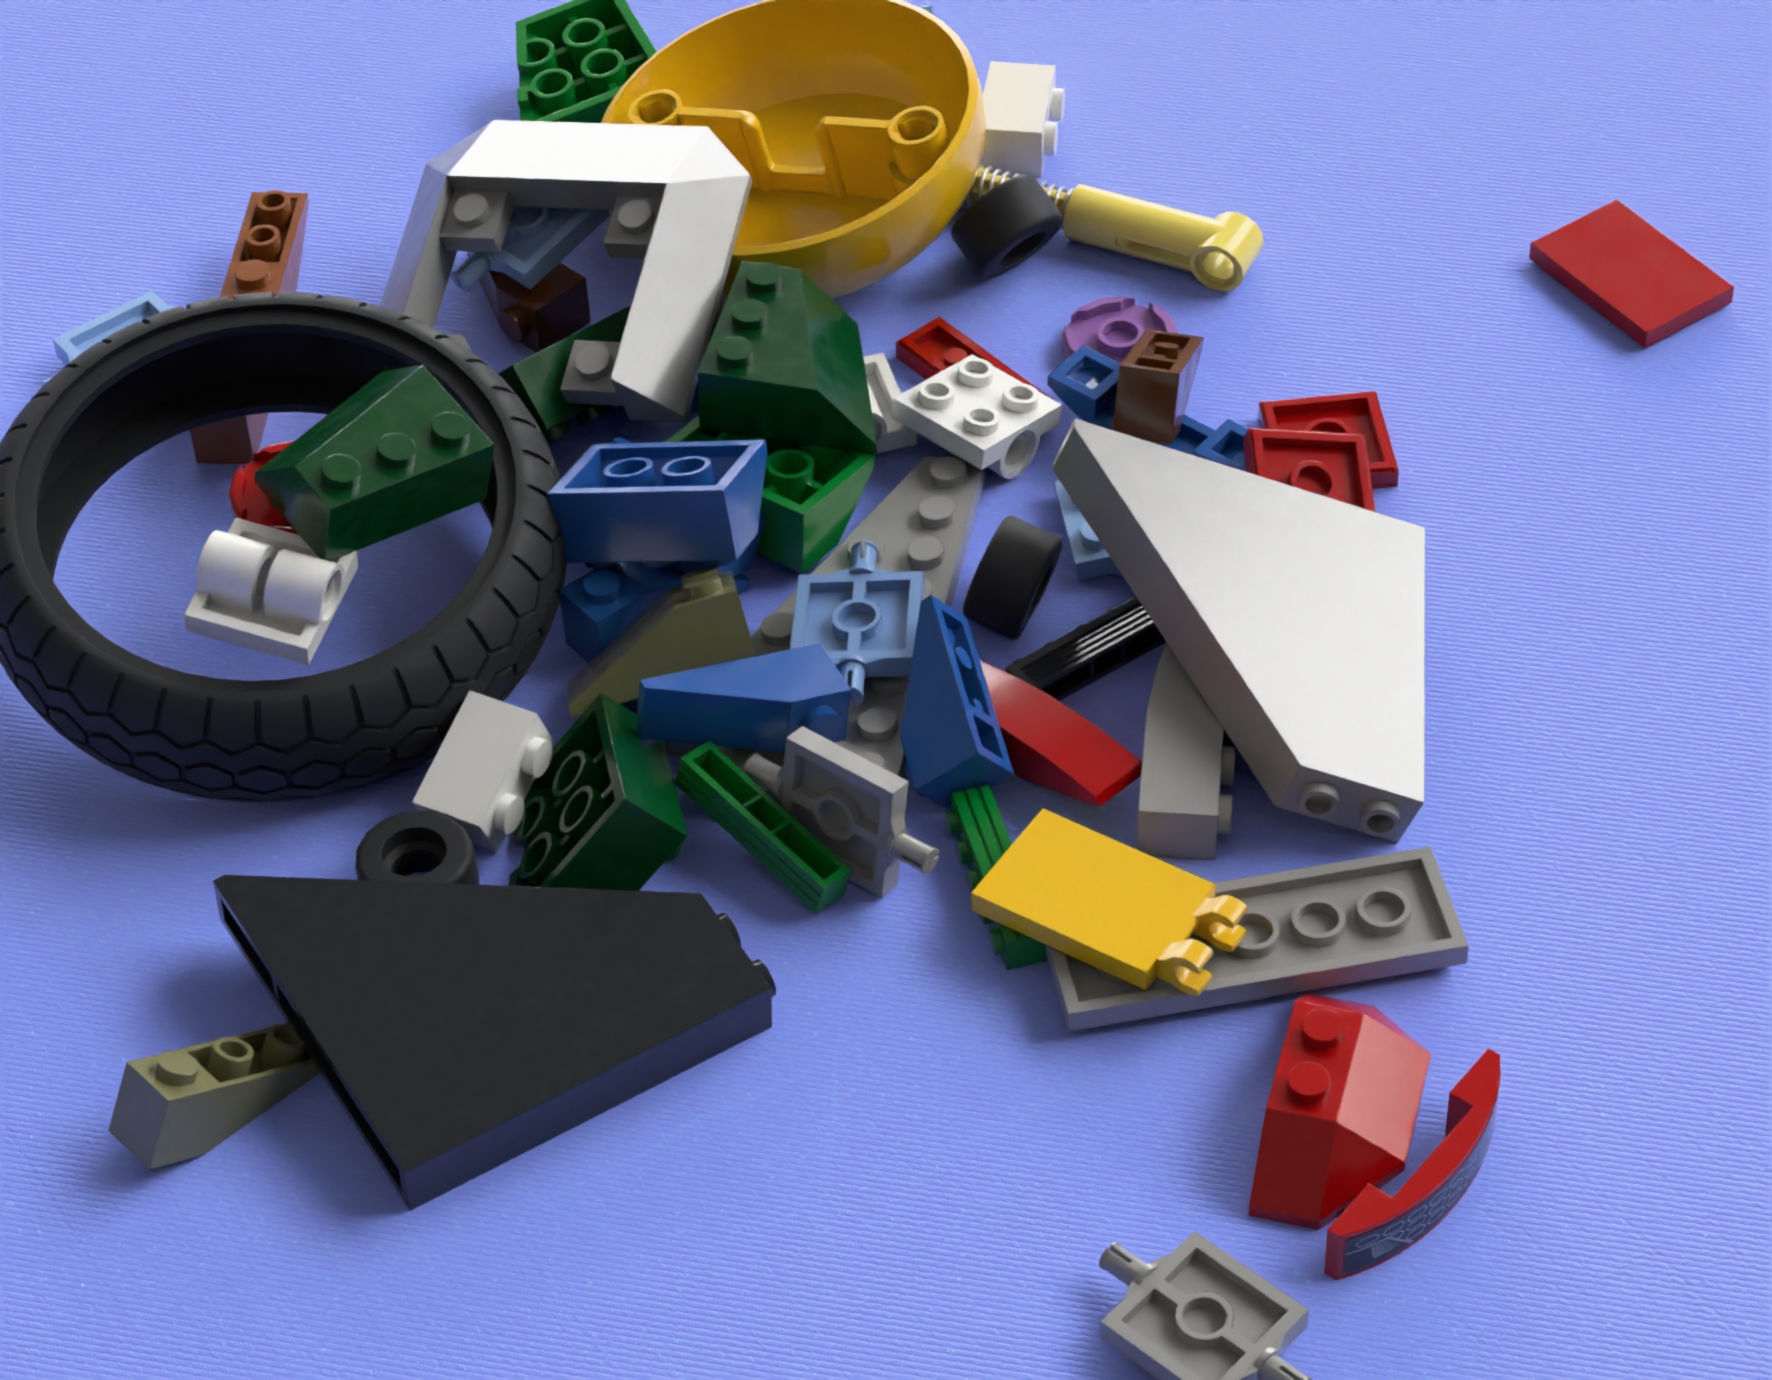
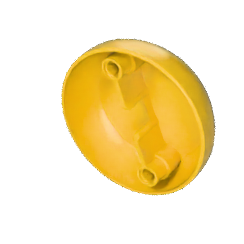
M764 0L732 10L682 34L657 51L623 84L607 107L601 123L708 126L750 174L753 182L722 293L729 294L742 261L766 262L776 266L802 270L831 299L854 293L896 272L920 255L940 236L959 210L971 189L984 152L986 137L982 88L968 49L959 36L942 20L926 10L902 0ZM609 210L610 218L613 210Z

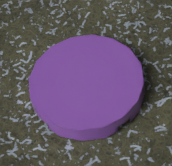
M1123 296L1102 298L1078 308L1071 315V323L1064 327L1062 333V351L1066 360L1082 345H1085L1121 364L1146 329L1178 333L1174 319L1157 305L1149 302L1148 309L1144 306L1135 305V298Z

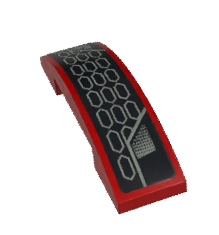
M1488 1048L1449 1092L1445 1129L1446 1138L1394 1197L1368 1183L1327 1229L1324 1267L1326 1275L1339 1280L1382 1264L1418 1242L1435 1228L1456 1206L1476 1177L1492 1138L1501 1079L1500 1054Z

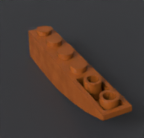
M280 190L252 192L220 297L227 296L228 300H233V295L274 292L275 296H279L280 292H296L309 205L308 193H286ZM268 413L238 416L191 429L190 433L196 463L248 464L254 460L253 454L258 452Z

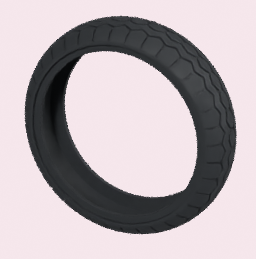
M274 292L233 295V300H228V297L224 296L187 304L186 309L183 306L160 312L113 333L68 363L31 398L30 402L25 405L14 419L1 440L0 662L24 699L60 735L99 762L137 780L164 789L198 797L219 798V800L240 802H266L270 800V802H280L339 794L391 778L436 756L469 690L504 701L524 677L537 657L555 618L567 569L566 556H563L565 553L563 533L560 531L558 518L547 496V493L560 480L558 469L548 443L535 419L501 376L460 343L433 327L399 312L350 298L331 295L322 296L321 294L304 292H280L279 296H275ZM424 365L495 444L487 497L479 502L490 521L492 532L487 548L476 570L465 586L443 611L406 639L370 658L339 669L311 676L282 680L243 681L210 678L164 667L132 654L108 640L90 626L69 605L53 581L58 556L66 535L79 512L93 494L114 473L135 457L180 433L212 422L238 416L276 412H303L328 415L382 371Z

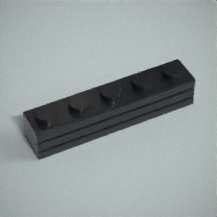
M1135 596L1123 604L1109 609L1106 613L1090 622L1078 626L1057 640L1045 644L1042 648L1026 657L1017 659L1011 665L1005 667V671L1061 701L1166 643V641Z

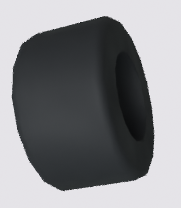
M1022 174L997 185L970 205L955 221L951 228V236L978 276L981 278H992L1018 266L1046 245L1061 227L1062 214L1037 179L1032 175Z
M1015 516L1006 517L994 533L971 581L963 605L964 616L1011 639L1019 638L1044 595L1062 550L1061 538Z
M411 811L386 818L365 834L356 850L355 870L357 880L479 885L473 842L465 827L447 815L431 811ZM430 871L419 876H407L415 872Z

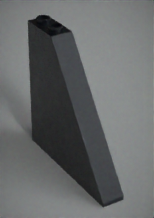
M223 875L213 880L222 924L288 1025L293 1028L299 1040H302L305 1044V1051L410 1211L772 1027V997L776 995V986L768 968L759 959L751 961L741 947L740 937L732 920L723 912L717 915L701 893Z

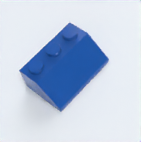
M766 440L593 444L547 493L548 501L558 518L560 531L563 533L565 545L563 556H566V563H585L589 568L599 569L613 566L619 562H643V565L646 567L660 568L674 564L677 561H701V564L707 567H720L736 561L758 533L768 452Z

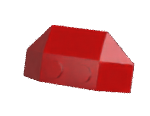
M1309 993L1295 1000L1266 1106L1248 1216L1319 1230L1334 1220L1337 1212L1347 1208L1368 1183L1379 1189L1405 1171L1429 1070L1431 1053L1375 1006Z

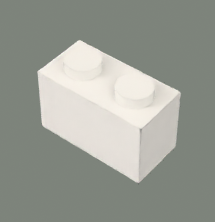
M990 61L983 92L986 137L980 164L985 169L989 166L992 167L993 171L1000 169L1003 174L1009 171L1011 175L1018 173L1019 175L1027 174L1034 177H1042L1046 155H1056L1058 122L1053 121H1063L1065 88H1056V65Z
M469 690L412 803L418 811H431L451 817L465 827L473 844L498 852L506 835L514 832L522 819L524 799L535 777L542 776L548 768L552 757V744L554 740L537 713Z

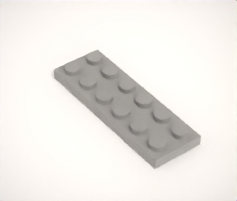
M1431 847L1214 883L1216 884L1215 898L1221 895H1229L1247 905L1246 913L1236 924L1246 929V935L1233 952H1227L1218 949L1206 939L1193 933L1188 939L1200 941L1212 949L1211 958L1202 968L1212 973V979L1198 997L1187 995L1171 983L1158 977L1154 979L1147 990H1144L1046 945L1047 959L1068 1032L1467 964L1469 948Z

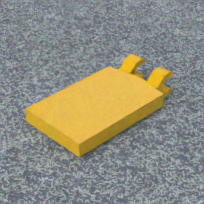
M1043 808L971 892L973 912L1144 990H1147L1154 979L1158 977L1171 983L1181 992L1198 997L1212 979V973L1202 969L1211 958L1212 949L1200 941L1188 939L1191 934L1200 936L1218 949L1227 952H1233L1246 935V929L1236 924L1246 913L1247 905L1229 895H1221L1215 898L1216 884Z

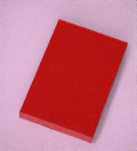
M1617 199L1530 243V260L1644 348L1732 303L1734 286Z

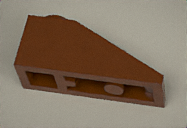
M467 252L468 257H470L473 254L471 252ZM561 262L531 290L508 275L494 270H489L479 279L501 330L512 341L520 342L536 353L571 336L591 322L586 277Z
M1150 329L1144 331L1119 368L1112 430L1162 446L1163 444L1172 445L1182 425L1203 349L1204 337Z

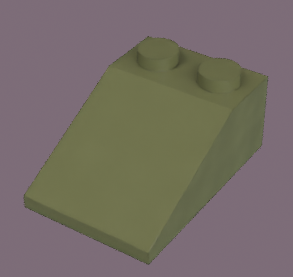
M716 566L700 568L682 575V585L670 588L567 682L568 708L571 718L582 715L600 693H603L619 704L638 699L639 682L642 679L755 657V650L732 571L719 574Z

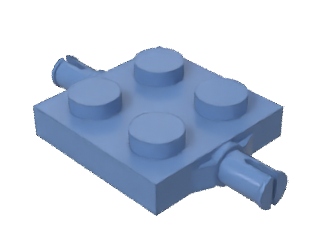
M861 541L852 546L850 569L831 574L798 575L790 649L819 643L822 645L851 688L853 707H857L864 700L865 678L910 675L920 604L925 599L926 593L923 571L890 572L875 568L878 549L874 543L865 541L864 557Z

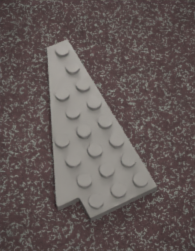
M925 456L811 575L831 574L850 569L852 546L861 541L864 557L865 541L874 543L878 549L875 568L890 572L923 571L926 588L925 598L932 595L951 607L986 480L985 468L981 470L962 458L954 456ZM797 589L774 613L763 619L761 626L751 636L756 656L790 649ZM909 676L867 677L864 679V700L857 707H853L851 694L846 740L835 743L905 779L904 764L907 763L901 743L900 732ZM664 741L668 756L683 757L701 746L700 744ZM717 746L742 771L747 760L755 753L760 754L763 758L780 767L784 765L785 753ZM760 786L768 795H770L775 800L773 792Z

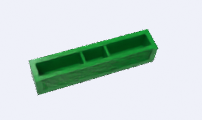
M709 740L680 758L675 785L812 911L817 914L844 896L852 869L834 855L724 755L713 742Z
M989 785L980 786L977 789H966L964 792L957 791L951 793L950 810L944 812L949 835L956 834L958 839L955 841L958 860L961 865L967 863L969 869L966 871L970 892L976 888L1012 845ZM980 915L982 924H989L991 927L989 939L994 955L1001 954L1006 970L1047 961L1045 944Z

